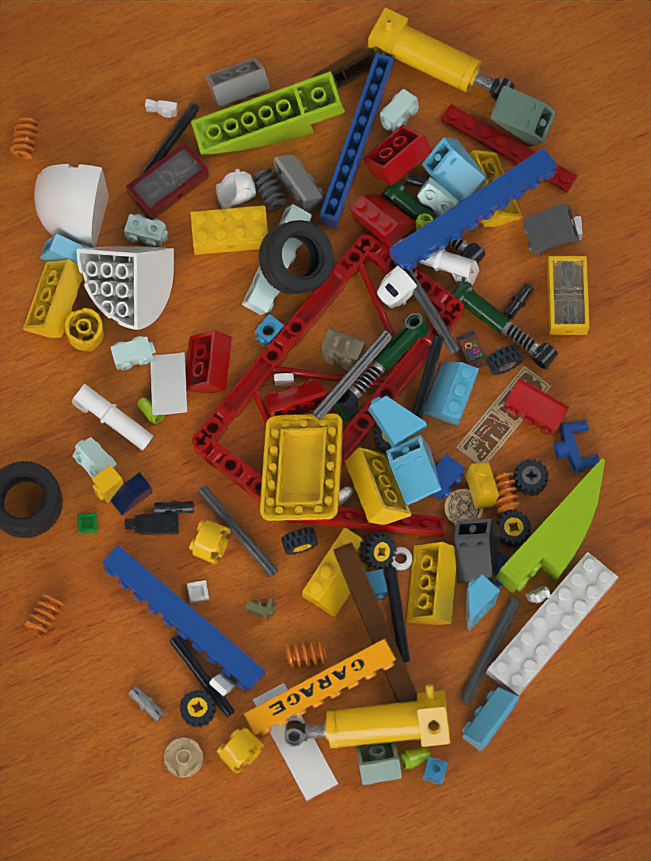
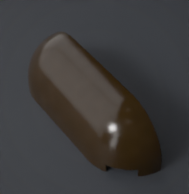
M372 48L357 50L315 73L310 79L331 71L339 89L370 70L373 57H375L374 50Z

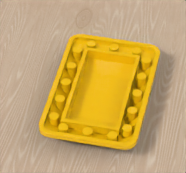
M313 414L278 415L267 420L260 514L263 519L268 521L331 519L336 516L339 506L343 422L339 415L326 414L321 420L317 419Z

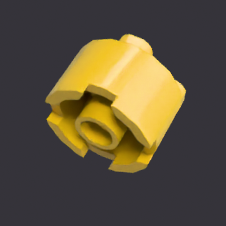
M82 308V310L71 312L66 318L65 331L73 347L90 352L101 344L105 335L104 326L99 314L94 310Z
M201 520L197 527V537L192 539L189 549L193 550V556L217 564V557L222 558L229 540L226 539L227 533L230 534L231 530L213 521Z
M245 727L233 732L230 736L232 740L227 745L223 744L217 750L219 757L236 774L242 771L240 767L243 765H250L262 752L260 748L264 747V744Z

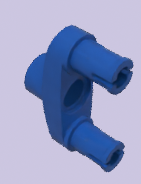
M586 419L561 423V441L554 442L553 444L556 458L566 457L575 473L594 467L600 461V459L597 460L599 458L598 454L584 458L579 454L573 434L589 431V425L585 424L587 423Z

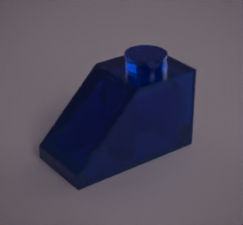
M139 472L125 482L110 501L119 513L124 515L151 495L153 491L149 483Z

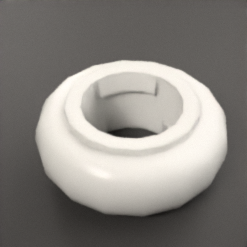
M350 486L340 490L339 505L345 503L352 496L353 489Z
M397 547L394 553L396 555H405L406 562L399 564L395 561V557H393L394 561L390 565L399 571L406 570L412 564V554L407 548Z

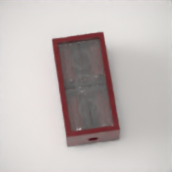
M184 142L126 186L127 193L148 219L153 220L208 179V168Z

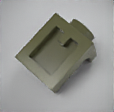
M272 597L269 598L266 607H264L263 603L253 600V602L247 601L245 606V612L266 620L269 615L273 616L276 609L274 598Z

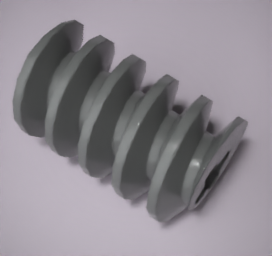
M270 168L257 172L253 177V181L256 183V188L259 189L258 192L265 207L268 210H274L285 205L288 200L286 198L281 199L285 196V193L279 192L282 190V186H276L279 184V180L274 179L277 175L276 173H270L272 171Z

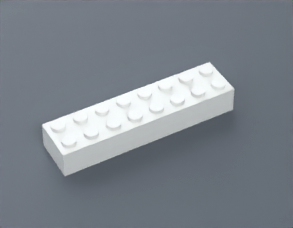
M587 552L555 589L551 597L544 602L487 669L486 674L506 691L519 697L613 586L618 576Z

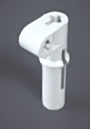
M438 249L433 252V255L428 260L418 262L431 266L436 271L444 270L450 272L458 284L464 281L471 287L479 273V267L475 260L446 252L445 249L440 251Z
M86 384L81 387L71 401L82 412H92L100 418L102 424L104 422L142 451L154 436L116 408V404H111Z

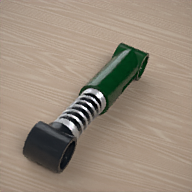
M400 182L392 186L389 185L381 194L382 197L415 222L421 214L431 215L433 220L439 217L408 193ZM462 237L458 240L453 239L448 243L450 248L453 247L454 251L457 250L460 256L475 260L477 264L486 256L485 251L476 243L469 244L461 240Z
M461 281L451 293L463 303L464 308L499 334L503 333L505 336L508 335L509 339H513V342H517V345H521V348L529 351L532 355V360L539 367L547 369L558 356V352L547 343L540 344L538 341L532 340L533 337H528L529 334H524L525 331L522 332L520 328H516V325L514 326L511 322V318L478 295L468 283Z
M413 313L406 318L404 327L373 359L374 362L370 364L371 368H367V372H363V375H360V379H356V383H353L336 402L342 413L352 414L358 408L359 398L362 396L361 393L363 391L366 392L365 389L369 388L368 385L370 383L373 384L372 381L376 380L377 376L380 377V373L387 372L417 339H422L428 334L429 327L421 314Z

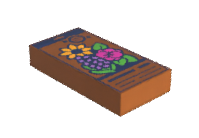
M474 331L456 337V341L468 365L479 368V370L488 366L486 356Z

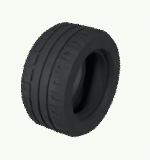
M294 220L278 225L271 229L261 242L259 265L262 274L273 288L282 293L300 294L314 290L325 283L331 274L334 261L332 245L325 232L311 222ZM289 238L298 239L308 249L310 266L303 277L293 275L284 265L282 249Z
M18 461L0 469V529L5 533L18 538H32L33 536L41 535L43 532L45 533L57 522L56 520H58L63 507V497L56 478L46 467L32 461ZM20 482H33L39 484L45 490V501L42 508L36 514L27 518L12 516L5 510L4 500L7 492Z

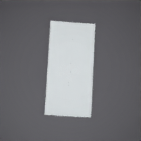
M185 353L153 355L154 360L150 361L152 415L187 412Z

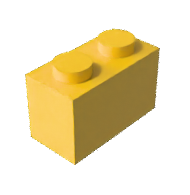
M489 462L471 464L467 471L466 479L475 509L494 507L499 493Z
M108 465L92 478L94 493L100 500L104 499L107 503L125 490L122 478L111 465Z

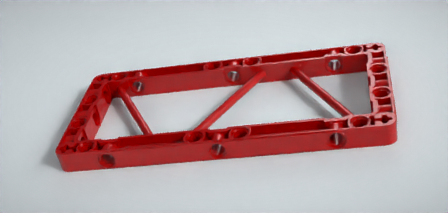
M361 235L342 259L332 268L331 274L325 283L312 292L192 439L193 449L199 456L258 502H261V493H258L256 489L262 486V476L224 448L218 441L228 430L230 423L235 417L240 416L253 399L266 426L270 416L259 391L274 373H292L298 377L339 382L344 375L280 366L287 359V355L293 347L302 341L345 289L346 283L358 272L362 276L384 329L391 334L392 338L395 336L365 267V263L370 261L387 275L393 270L391 266L395 265V262L390 257V249L370 235ZM352 257H356L359 260L357 262H352L349 259ZM417 268L412 269L421 286H426L430 289L426 294L436 310L440 312L439 315L442 320L449 325L447 328L451 332L463 317V303ZM432 323L428 326V334L424 338L418 339L404 356L403 354L398 359V365L385 380L376 379L372 381L373 384L370 383L368 385L379 388L342 433L341 468L377 425L368 410L371 405L370 402L379 396L381 397L383 393L390 394V399L396 402L426 365L433 337L439 336ZM293 327L301 328L299 332H293L291 329ZM270 355H276L278 357L274 361L268 359ZM366 422L368 426L366 428H360L358 426V423ZM212 426L218 428V430L214 433L208 431V429ZM203 441H204V444H205L204 446H203V445H199V446H198V442H199V443H203ZM233 463L236 465V468L228 470L226 466Z

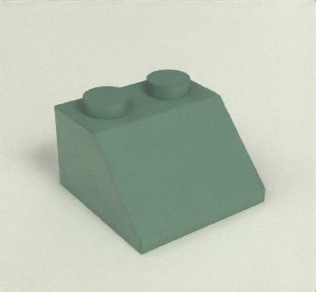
M395 742L355 746L362 785L402 778Z

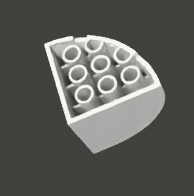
M59 164L42 169L41 174L37 175L34 190L35 207L42 225L52 236L57 233L87 248L96 247L109 199L103 169L101 167L81 164L78 165V168H74L69 164Z
M109 246L77 249L79 271L83 273L86 282L84 286L94 304L108 318H113L121 326L139 330L151 325L160 316L167 304L172 288L174 248Z

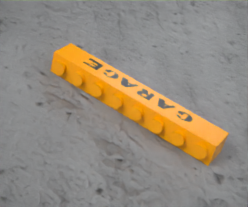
M385 638L244 713V716L254 735L260 733L263 736L272 731L271 726L277 724L280 727L289 722L288 717L294 714L298 717L307 712L305 708L311 705L315 708L323 704V699L329 695L331 699L340 695V690L346 686L348 689L357 686L359 679L363 677L366 680L377 675L375 671L383 668L384 671L394 666L393 661L397 659Z

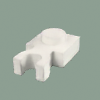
M146 99V112H158V114L167 118L177 117V103L162 100L156 102Z
M540 586L525 594L528 601L535 602V604L551 597L548 588L545 586Z

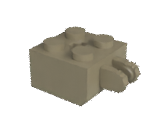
M330 327L322 344V358L329 364L334 365L336 363L341 365L344 370L349 371L365 352L366 341Z

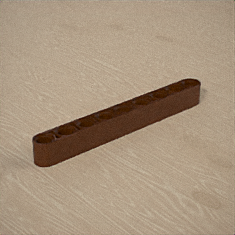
M350 542L333 549L372 644L374 645L386 638L397 659L393 661L394 666L384 671L397 703L417 701V692L353 543Z

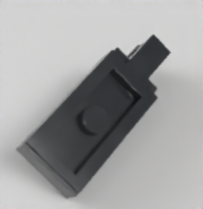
M179 514L135 515V519H125V529H135V533H140V535L179 534Z

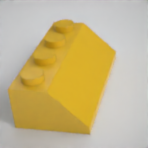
M473 150L468 153L487 176V179L478 190L504 174L496 152ZM514 199L509 202V206L505 209H499L494 212L495 214L490 219L482 220L485 227H497L521 219L522 214L516 200Z
M70 259L46 261L23 330L49 338L63 336L66 318L72 312L74 301L78 296L79 286L84 278L83 273L79 271L78 264Z
M358 447L345 463L368 521L385 525L409 517L411 511L404 502L387 454Z
M344 527L303 589L302 597L336 617L351 592L333 549L352 542L361 561L363 558L359 556L361 554L359 548H362L360 543L361 541L364 542V540ZM361 561L364 571H366L369 566Z
M444 542L414 546L407 622L430 625L451 624L456 576L455 546Z

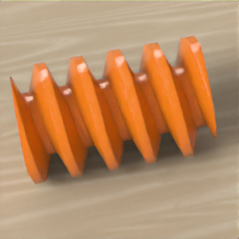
M21 117L16 122L17 125L13 134L14 139L12 140L10 151L18 158L32 159L33 156L30 153L34 152V148L31 146L36 144L32 139L37 138L35 133L39 131L36 127L39 125V122L31 118Z
M502 472L493 475L499 493L495 506L498 507L496 511L498 515L505 514L507 511H518L515 507L520 505V502H514L518 495L512 494L517 488L510 486L515 483V480H509V477L514 475L512 472Z
M44 594L41 596L44 602L38 601L37 605L39 608H33L35 615L29 614L28 616L31 622H24L27 629L40 638H43L40 632H48L44 626H52L49 619L56 620L53 613L61 612L58 605L65 606L55 597Z
M317 641L316 647H314L312 642H309L308 648H306L304 642L301 643L300 648L294 643L292 649H290L288 643L286 644L287 664L289 663L291 668H294L296 662L299 668H302L303 662L306 663L307 667H310L311 661H313L315 667L318 666L320 660L323 666L326 665V642L322 646L320 641Z

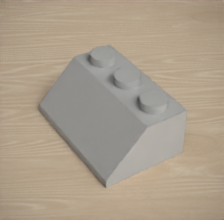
M257 58L205 75L210 91L218 106H228L233 101L245 100L250 95L262 94L266 89L270 88L265 69Z
M293 154L275 157V173L298 207L311 213L323 206L325 195L321 188H316L311 174H307L304 171L302 161L296 159Z

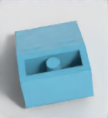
M443 137L422 163L430 176L460 202L474 194L487 179V176L461 143L453 138Z
M421 435L386 451L391 469L406 505L442 490L431 449Z

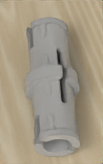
M136 685L133 688L134 691L131 690L128 695L140 705L143 711L146 710L156 722L159 721L165 712L153 702L151 696L148 697Z

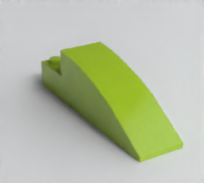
M330 71L191 122L201 155L263 147L315 133L312 124L345 113L336 81Z
M603 458L500 569L496 579L511 593H514L516 590L520 592L529 581V576L533 578L540 568L557 581L568 566L587 533L598 504L605 465Z

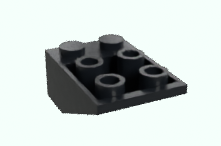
M494 520L456 521L454 544L459 584L470 583L474 577L479 578L482 574L490 582L495 581L502 527Z

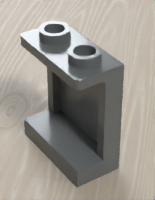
M565 203L524 218L525 225L523 228L525 234L529 237V250L538 257L542 256V252L568 242L576 244L580 242L571 207Z

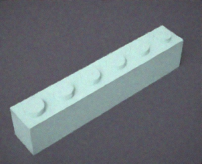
M292 204L286 207L279 225L294 220L311 222L312 215ZM289 238L282 249V259L287 269L296 258L295 251L297 247H300L302 244L296 238ZM259 266L242 305L259 315H263L272 310L274 297L280 291L273 288L267 282Z

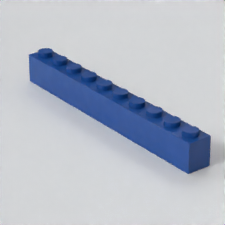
M379 53L375 55L319 215V224L338 229L393 70V57Z
M542 148L391 247L390 257L404 271L414 269L418 262L428 260L433 255V252L438 249L439 251L443 250L453 239L458 240L468 229H475L479 222L484 219H490L495 214L494 212L499 209H505L509 206V202L514 199L522 198L526 191L529 189L534 190L544 179H551L555 175L557 164L548 152Z
M119 545L102 562L105 567L104 571L110 577H117L119 579L118 583L125 590L131 589L134 592L133 596L139 602L145 601L148 604L147 608L153 614L159 613L163 617L162 621L168 627L173 625L178 630L176 633L182 639L186 640L188 638L192 642L191 646L199 653L203 651L208 655L206 659L213 665L217 663L222 668L221 672L228 678L232 676L237 680L236 685L243 691L247 689L251 692L266 675L262 667Z

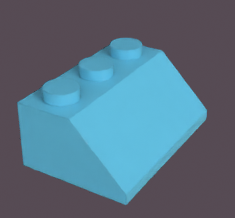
M442 362L423 414L459 426L477 379L479 368L462 362Z
M483 574L479 578L474 577L470 581L467 588L468 591L466 592V626L469 631L496 604L500 592Z
M499 687L496 691L491 690L486 697L488 701L484 707L479 706L474 713V716H476L475 720L472 723L469 721L462 730L464 732L462 738L481 752L519 700L518 696Z

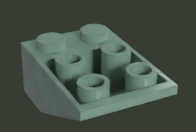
M503 86L490 119L532 146L544 143L557 111L538 99Z

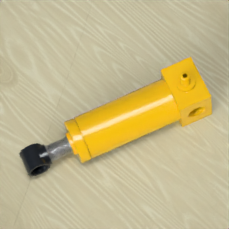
M387 8L383 10L368 37V48L374 50V55L379 53L393 57L464 92H468L471 86L475 84L489 91L491 97L497 101L503 86L512 89L515 87L514 83L509 79L503 77L493 79L480 73L481 60L407 26L408 18Z
M428 684L425 686V693H417V701L337 709L336 711L328 710L327 720L321 724L306 725V723L298 720H292L285 726L284 740L288 745L296 747L301 745L302 742L308 741V739L326 737L329 740L331 749L421 739L422 747L450 744V727L445 690L434 691L433 685ZM296 731L299 734L292 735L290 732Z

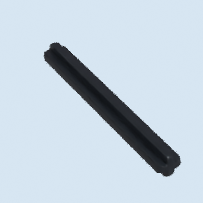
M191 103L144 167L142 174L167 156L199 111L198 105Z
M440 336L433 337L412 413L420 419L423 415L444 338Z
M388 568L385 570L396 646L403 662L407 663L410 661L397 569Z
M174 636L170 640V644L208 694L211 695L226 717L233 715L235 712L234 708L225 696L209 684L212 679L180 637Z

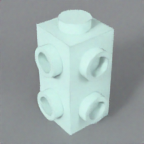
M404 89L399 94H395L389 105L383 107L380 112L382 126L386 130L394 132L402 124L406 125L407 120L414 116L419 109L417 97Z
M429 177L417 194L419 201L423 205H429L433 208L434 213L438 216L459 203L452 194L431 177Z
M130 214L124 229L125 237L129 241L135 243L140 241L149 247H161L162 243L166 242L169 233L166 230V224L161 220L146 219V217L140 214Z
M143 336L135 337L132 341L126 343L123 341L117 342L114 346L110 347L117 370H128L137 364L146 365L151 360H154L152 353H156L153 342H149L148 338Z
M92 437L85 441H79L75 446L76 450L73 457L92 478L108 465H111L113 469L117 465L114 459Z

